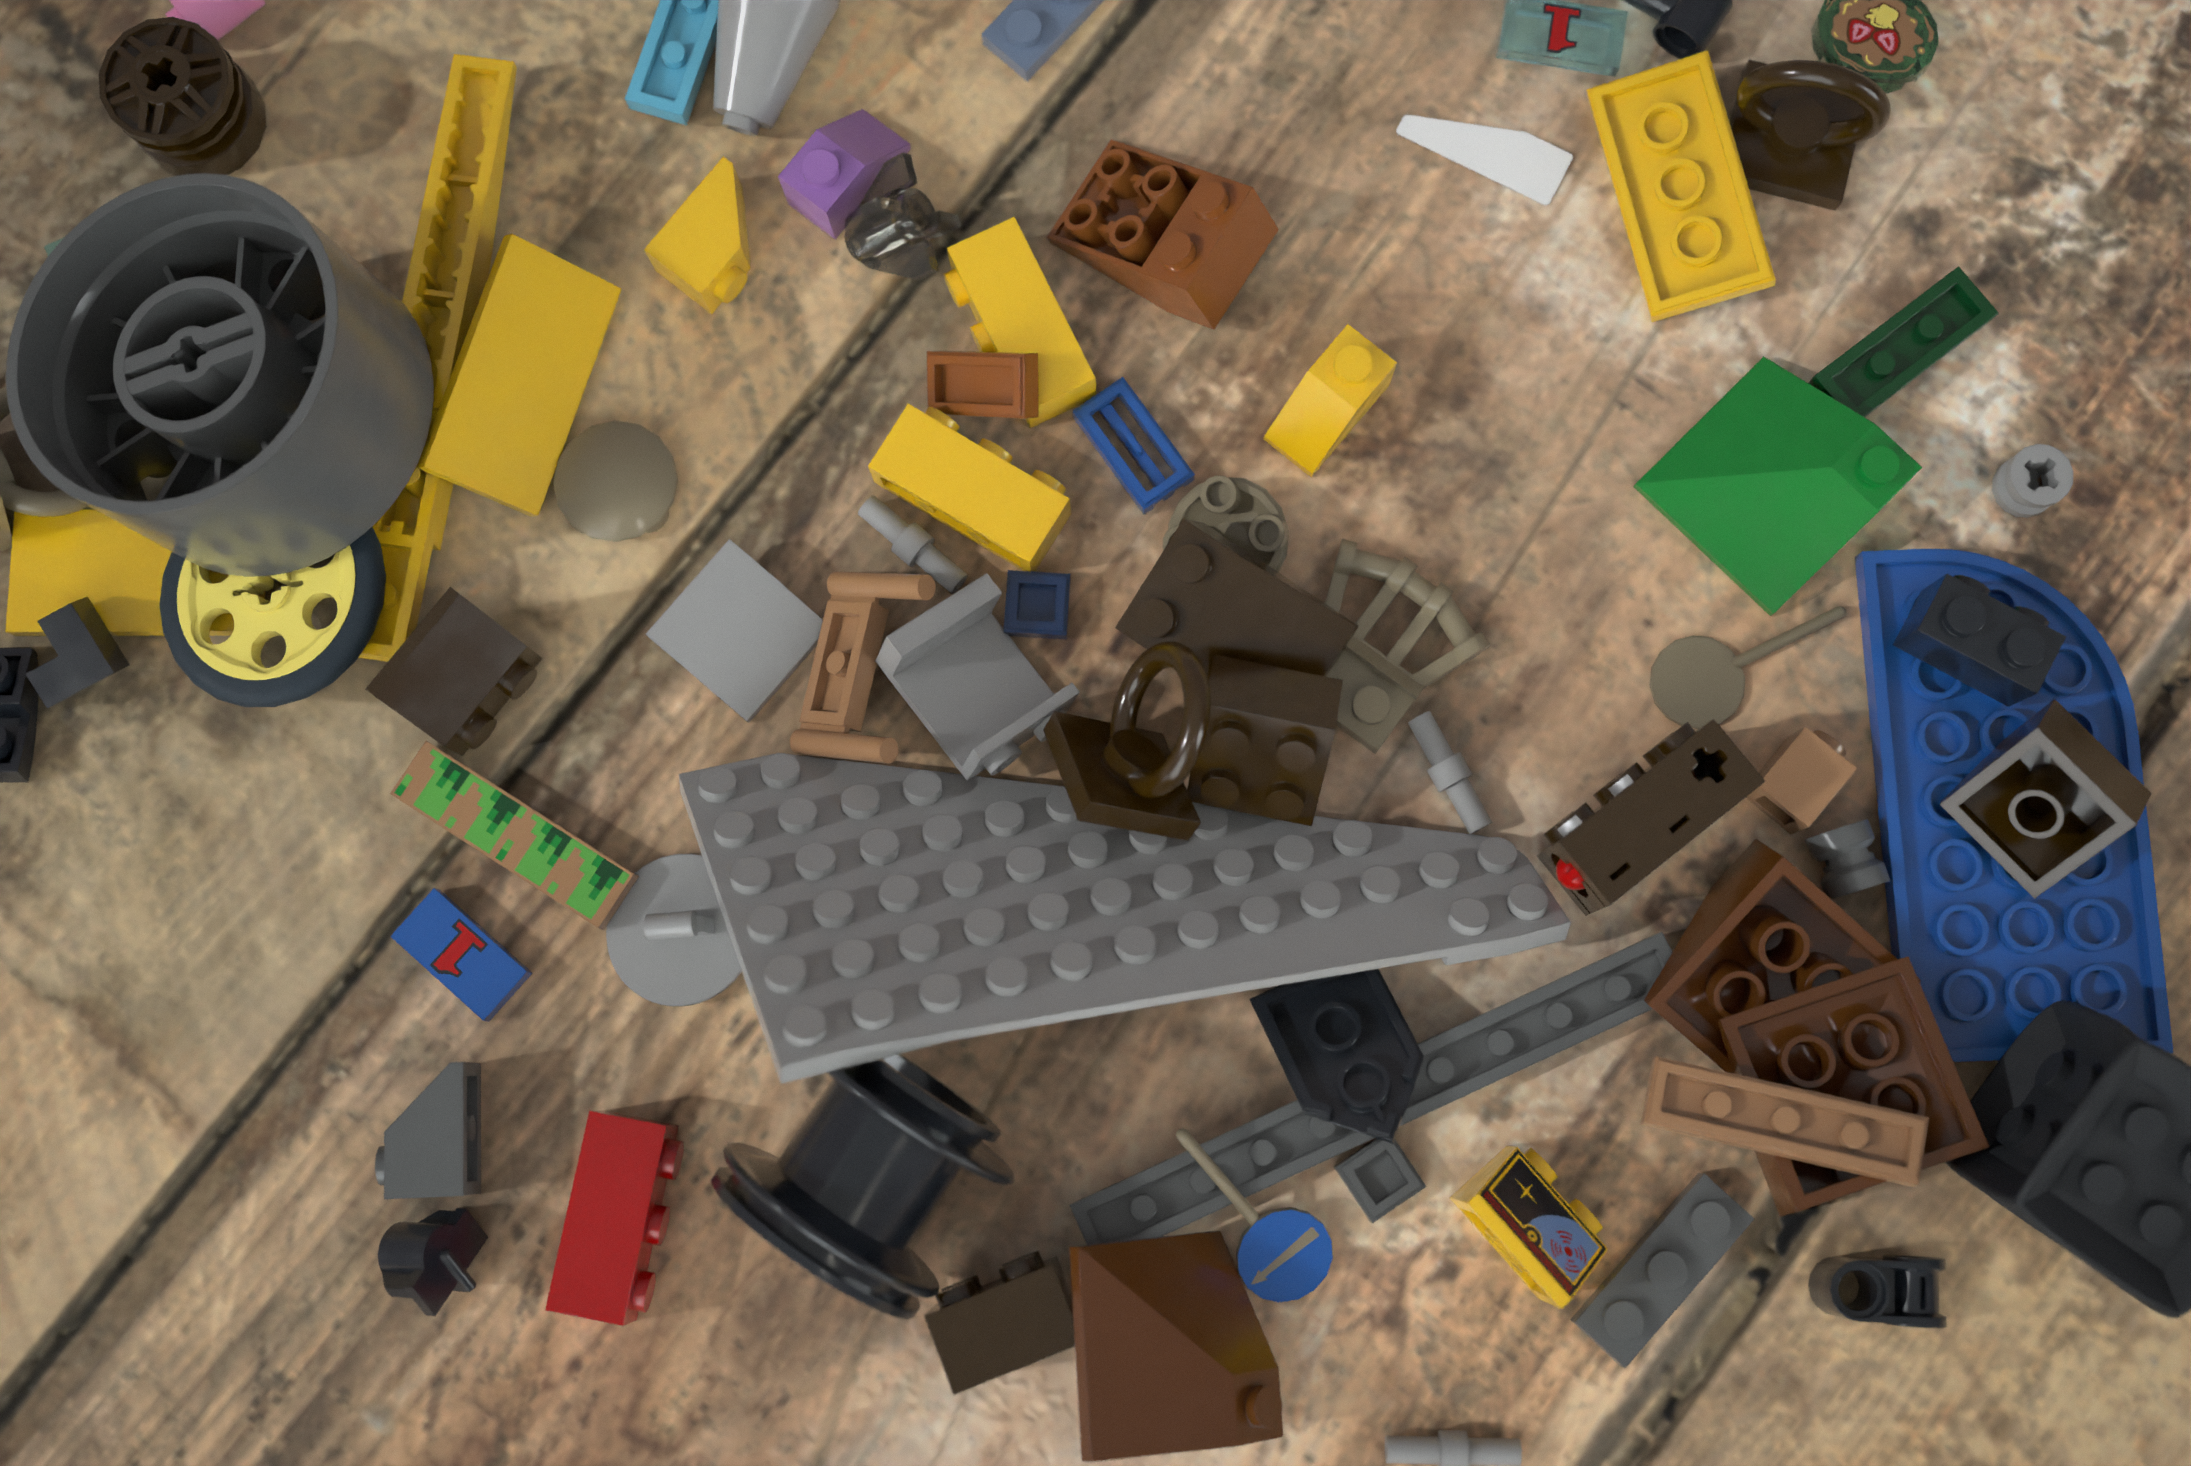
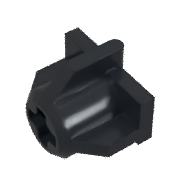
M457 1208L455 1211L438 1210L419 1222H398L393 1224L384 1233L378 1249V1263L382 1271L385 1290L391 1297L412 1298L426 1316H436L452 1291L470 1292L476 1287V1282L467 1272V1269L488 1239V1236L469 1211L463 1208Z

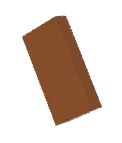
M927 351L928 407H933L946 415L1039 417L1038 353Z

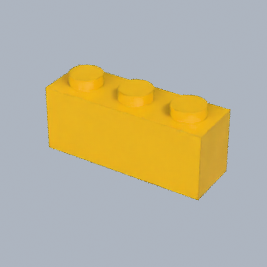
M1015 217L947 248L951 270L943 273V276L958 308L969 304L978 322L969 328L979 352L1038 353L1039 417L1026 418L1030 428L1085 403L1097 394L1096 378Z
M907 404L868 465L874 483L1022 571L1035 572L1071 516L1070 498L1064 495L1066 488L1058 480L1045 472L1034 470L1032 475H1029L1010 464L1013 457L996 443L981 438L979 443L976 444L959 434L960 426L945 413L933 407H928L924 413L914 406Z

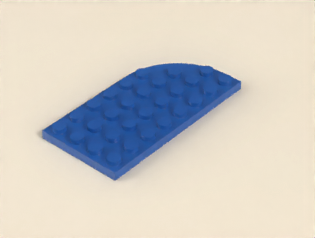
M1953 549L1862 551L1855 556L1882 859L1891 880L1885 882L1891 954L1897 959L1909 957L1917 977L1921 980L1920 985L1953 1062L2000 1060L2020 1033L2038 1014L2054 1002L2062 1000L2072 1001L2105 1014L2128 1027L2138 1038L2154 1044L2169 1053H2174L2147 807H2145L2136 826L2034 899L1940 805L1943 798L2008 735L2054 699L2144 785L2134 704L2126 679L2111 649L2086 615L2067 597L2047 582L2026 570L2000 559ZM1946 574L1951 576L1963 575L1984 584L1990 590L1989 596L2009 607L2021 606L2043 615L2049 621L2048 627L2066 636V639L2038 693L2008 707L1893 646L1921 590Z

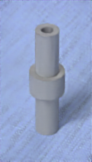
M874 495L868 498L861 506L858 515L893 544L891 551L908 566L913 567L917 564L951 594L957 592L965 583L968 574L934 547L935 538L916 522L908 525Z
M1427 711L1409 721L1408 724L1432 766L1427 770L1439 793L1446 791L1469 834L1491 824L1492 821L1468 779L1473 773L1461 752L1453 753L1431 711Z
M1438 1430L1437 1437L1386 1435L1385 1461L1386 1463L1438 1464V1466H1521L1522 1447L1520 1439L1474 1438L1468 1437L1466 1430Z

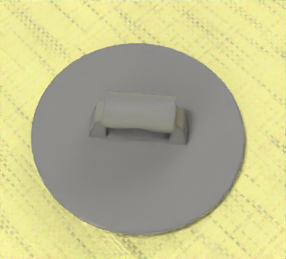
M695 854L669 855L654 860L635 872L639 878L607 925V948L615 971L633 992L646 1000L665 1006L694 1005L720 994L736 980L742 970L703 857Z

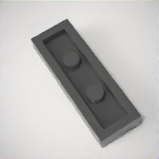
M1698 1173L1570 1320L1617 1364L1626 1368L1754 1221V1218L1706 1174Z

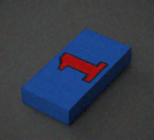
M436 888L432 889L390 936L483 1021L489 1022L532 975V972L445 893Z

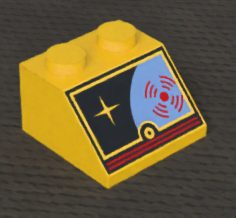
M1506 1146L1459 1188L1450 1199L1538 1299L1562 1309L1572 1300L1608 1251V1248L1596 1236L1603 1229V1226L1577 1198H1574L1568 1204L1551 1185L1558 1176L1534 1149L1530 1147L1523 1154L1518 1147Z

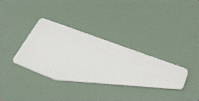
M1404 115L1396 130L1398 135L1543 205H1549L1573 159L1571 153L1523 131L1414 115Z

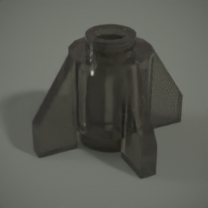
M901 153L883 164L857 209L849 213L845 220V243L850 254L870 269L922 280L939 271L933 244L929 239L944 236L961 227L959 215L940 210L936 212L931 201L922 191L910 188L918 184L911 154Z

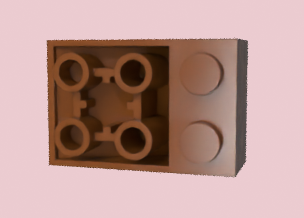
M1111 139L1046 238L1053 245L1166 312L1215 330L1279 229L1252 186Z

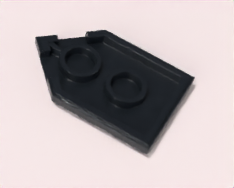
M1379 968L1283 984L1250 998V1003L1304 1114L1393 1144L1421 1070L1424 1055Z

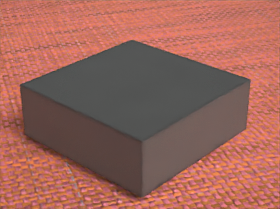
M1376 1138L1334 1166V1169L1371 1223H1374L1427 1187L1396 1140L1391 1144Z

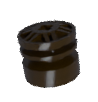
M176 17L148 19L124 31L106 52L99 71V93L110 119L123 129L152 160L172 176L201 173L229 175L242 168L259 149L267 127L265 102L255 83L233 61L231 55L223 49L220 42L197 23Z

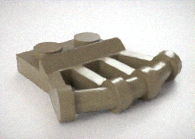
M1342 539L1325 604L1337 612L1340 611L1350 573L1385 582V584L1355 623L1359 626L1326 677L1343 680L1336 726L1376 754L1423 689L1472 660L1491 645L1483 632L1478 634L1474 632L1451 597L1454 591L1443 583L1436 587L1416 573L1415 570L1418 565L1406 557L1402 560H1397L1356 549L1357 542ZM1401 592L1422 608L1386 656L1364 639L1398 593ZM1434 618H1436L1455 648L1412 675L1402 668L1400 664Z

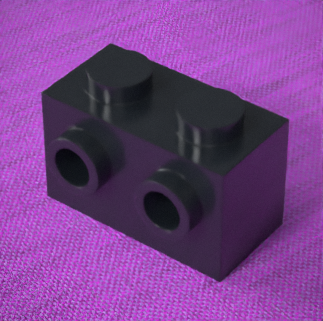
M1946 574L1921 590L1893 646L2008 707L2037 694L2066 636L2049 628V621L2040 613L2021 606L2011 608L1989 596L1990 590L1981 582L1963 575L1951 576Z

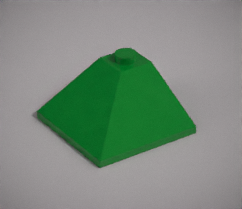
M1762 357L1633 487L1771 616L1864 527L1920 471L1922 466L1875 423L1766 357Z

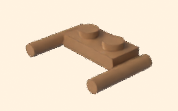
M835 571L829 575L827 580V588L831 598L827 600L799 722H801L800 729L792 733L790 747L796 754L890 764L896 760L899 751L898 744L894 738L849 734V731L861 732L877 665L875 661L880 652L889 609L880 606L879 601L880 598L930 600L935 593V581L928 574Z

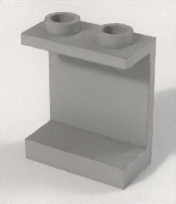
M987 573L886 636L875 661L967 781L985 769L993 776L1008 767L1022 754L1019 746L1033 736H1036L1040 742L1046 741L1043 729L1054 711L1066 713L1080 693L1076 686L1070 683L1054 694L1009 635L1004 634V629L991 614L1002 592Z

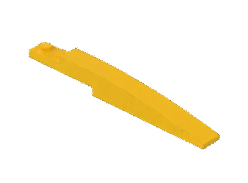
M453 54L402 300L422 332L431 359L434 379V402L429 432L489 276L517 67L514 61ZM417 466L396 501L381 519L372 526L381 544L385 566L384 604L374 634L358 658L388 662L415 630L418 623L432 550H441L453 483L421 470Z

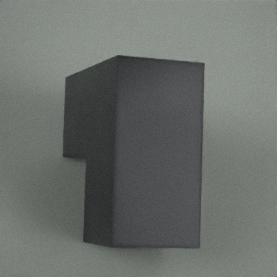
M85 597L69 603L37 621L59 656L26 673V676L45 706L49 708L130 666L90 599Z

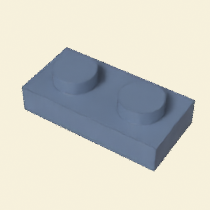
M1013 0L981 34L983 45L1028 82L1104 0Z

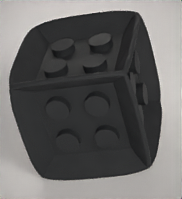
M2062 1000L2054 1002L2038 1014L2020 1033L1970 1101L1989 1147L1946 1161V1164L1960 1177L1984 1192L2027 1224L2058 1243L2072 1255L2145 1306L2166 1317L2179 1318L2191 1310V1066L2164 1049L2138 1038L2128 1027L2105 1014L2072 1001Z

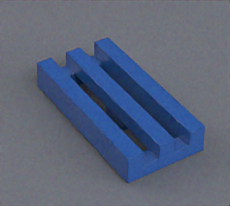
M1121 377L1072 411L1073 419L1143 515L1154 509V505L1162 499L1165 501L1174 495V491L1182 485L1185 487L1194 481L1195 474L1124 377ZM1119 397L1174 474L1165 479L1110 402ZM1099 411L1153 485L1151 490L1147 492L1091 415Z

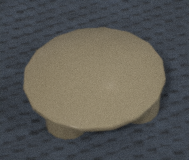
M611 421L593 425L570 441L558 459L553 484L558 507L577 531L594 539L618 542L640 537L646 532H655L664 526L668 520V510L674 502L678 477L674 458L659 436L639 424Z
M1213 476L1205 482L1196 485L1179 501L1169 521L1168 531L1163 537L1162 547L1164 550L1183 519L1203 522L1279 572L1287 557L1289 530L1281 506L1265 488L1245 478Z

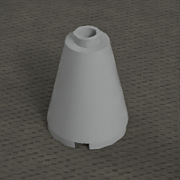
M718 0L713 110L724 115L722 126L750 136H757L760 127L773 128L834 17L840 0Z

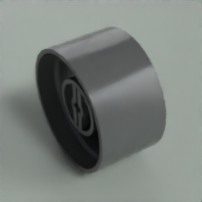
M184 174L159 179L117 196L83 219L50 253L26 291L10 335L6 361L7 400L13 425L29 458L46 478L73 498L182 558L208 570L244 577L271 576L306 568L336 554L365 534L392 506L412 476L427 440L434 402V379L428 348L416 320L403 302L283 197L264 186L246 179L221 174ZM326 313V316H324L323 318H321L320 320H318V321L315 322L314 324H313L312 322H310L311 320H315V319L320 318L321 316H323V315ZM148 476L151 478L169 476L155 501H148L140 481Z

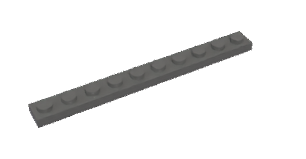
M1663 932L1654 934L1418 1043L1424 1055V1061L1400 1126L1652 1010L1653 1008L1644 999L1672 954V950ZM1295 1100L1200 1144V1146L1246 1198L1363 1144L1374 1137L1306 1115L1298 1100ZM1186 1150L1070 1204V1207L1086 1244L1091 1245L1162 1237L1232 1203Z

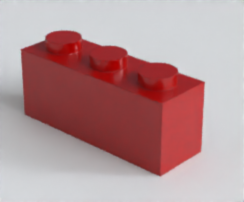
M589 1111L545 1311L620 1326L636 1321L639 1311L647 1312L652 1301L656 1282V1273L648 1271L653 1245H662L670 1218V1207L662 1205L667 1179L675 1180L677 1178L683 1159L684 1142L676 1140L679 1125L608 1111Z

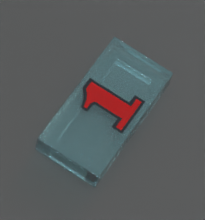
M1505 0L1495 58L1615 77L1620 68L1628 11L1560 0Z

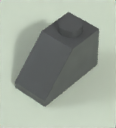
M450 1062L384 1132V1146L378 1148L375 1158L376 1179L379 1185H384V1199L481 1194V1063Z

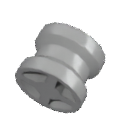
M2031 445L2023 448L1997 469L1992 479V492L1997 504L2005 512L2015 517L2029 518L2041 514L2069 493L2073 484V469L2069 459L2060 450L2050 445ZM2040 475L2042 479V487L2039 486L2037 480Z

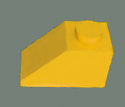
M724 156L644 248L656 272L711 314L714 313L722 302L729 303L739 295L747 282V272L751 269L743 187L733 163Z
M1347 324L1304 375L1263 439L1312 477L1388 388L1397 362Z

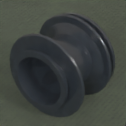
M897 1054L826 1072L833 1080L780 1158L751 1145L728 1143L723 1149V1154L729 1167H720L712 1177L711 1182L718 1196L732 1212L769 1244L808 1272L840 1292L877 1311L896 1318L911 1319L914 1318L920 1309L918 1297L930 1298L937 1296L939 1293V1282L925 1262L908 1246L961 1167L1000 1185L1013 1184L1014 1174L1010 1167L991 1148L982 1142V1140L996 1142L1001 1134L999 1128L954 1090L904 1056Z

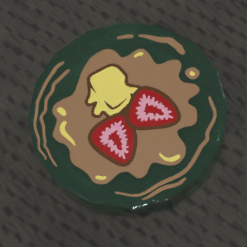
M1825 0L1811 29L1813 51L1819 61L1823 56L1827 63L1840 65L1859 72L1877 83L1885 93L1901 90L1905 83L1912 82L1914 79L1915 81L1918 80L1930 65L1939 44L1937 23L1927 6L1920 0Z

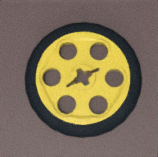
M371 527L349 546L337 552L329 564L321 568H313L311 565L292 572L271 576L244 577L229 575L222 582L215 584L209 579L208 569L171 552L163 573L159 605L163 633L176 663L196 686L218 700L242 707L281 706L308 698L334 683L356 662L374 634L383 608L386 573L379 539L373 527ZM274 579L286 585L281 590L271 594V602L258 596L262 595L264 591L273 589ZM334 598L338 609L336 618L326 628L315 629L311 618L313 609L323 599ZM224 613H231L234 619V629L231 636L220 644H213L209 636L212 622ZM275 636H283L286 642V653L282 661L276 666L265 668L261 661L263 646L269 639Z

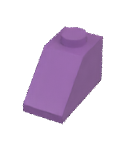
M861 109L817 129L778 175V179L788 205L836 240L909 152L911 146L909 142L867 111Z

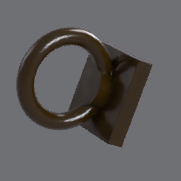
M1748 60L1742 71L1730 126L1749 189L1835 211L1843 201L1856 143L1866 141L1884 129L1891 115V105L1886 93L1877 83L1859 72L1840 65L1812 60H1787L1770 64Z
M1161 642L1140 654L1127 671L1120 685L1112 710L1111 722L1054 711L1043 731L1078 821L1189 841L1201 824L1183 781L1192 771L1202 751L1209 725L1211 698L1205 668L1199 657L1189 647L1179 642ZM1166 668H1173L1177 672L1182 684L1184 697L1182 724L1172 752H1170L1163 733L1136 728L1137 716L1143 696L1152 680Z

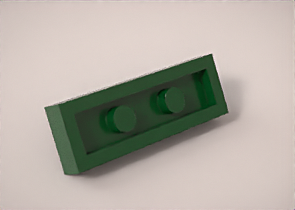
M1958 266L1817 373L1808 383L1863 417H1867L1991 322L1999 312Z

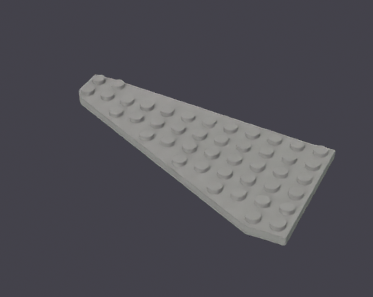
M776 753L679 774L680 793L781 1084L958 1039L1441 958L1445 965L1509 955L1566 940L1571 924L1529 859L1517 850L1510 841L1500 837H1487L1314 816L1312 826L1193 803L1201 824L1189 841L1078 821L1065 786L974 776L967 781L962 774L786 753Z

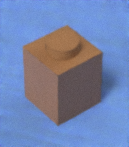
M1804 727L1788 736L1763 766L1759 774L1766 782L1746 798L1792 835L1811 826L1857 768L1844 758L1846 750L1836 739L1823 731L1815 730L1812 732L1807 727Z

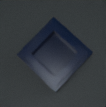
M1008 570L1004 634L1012 637L1067 640L1071 574Z

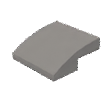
M729 539L647 631L646 635L711 692L750 723L817 646L823 620Z

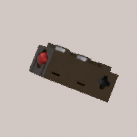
M1714 719L1696 731L1689 722H1686L1642 756L1650 765L1648 768L1643 770L1638 762H1636L1598 790L1593 796L1600 803V806L1594 811L1585 802L1543 834L1551 845L1539 853L1537 857L1585 916L1612 905L1766 782ZM1691 771L1695 773L1697 778H1694Z

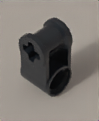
M1883 1255V1258L1833 1256L1818 1262L1810 1273L1808 1282L1810 1297L1815 1305L1826 1314L1858 1322H1875L1894 1326L1917 1328L1947 1327V1318L1939 1313V1272L1946 1269V1259L1906 1255ZM1851 1271L1858 1280L1859 1290L1855 1300L1845 1306L1839 1297L1838 1287L1842 1277Z

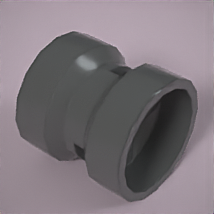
M1868 819L1805 839L1811 858L1819 862L1825 861L1827 867L1822 868L1824 876L1820 883L1824 893L1831 900L1891 881L1885 863L1876 859L1874 853H1869L1867 847L1871 846L1875 838Z

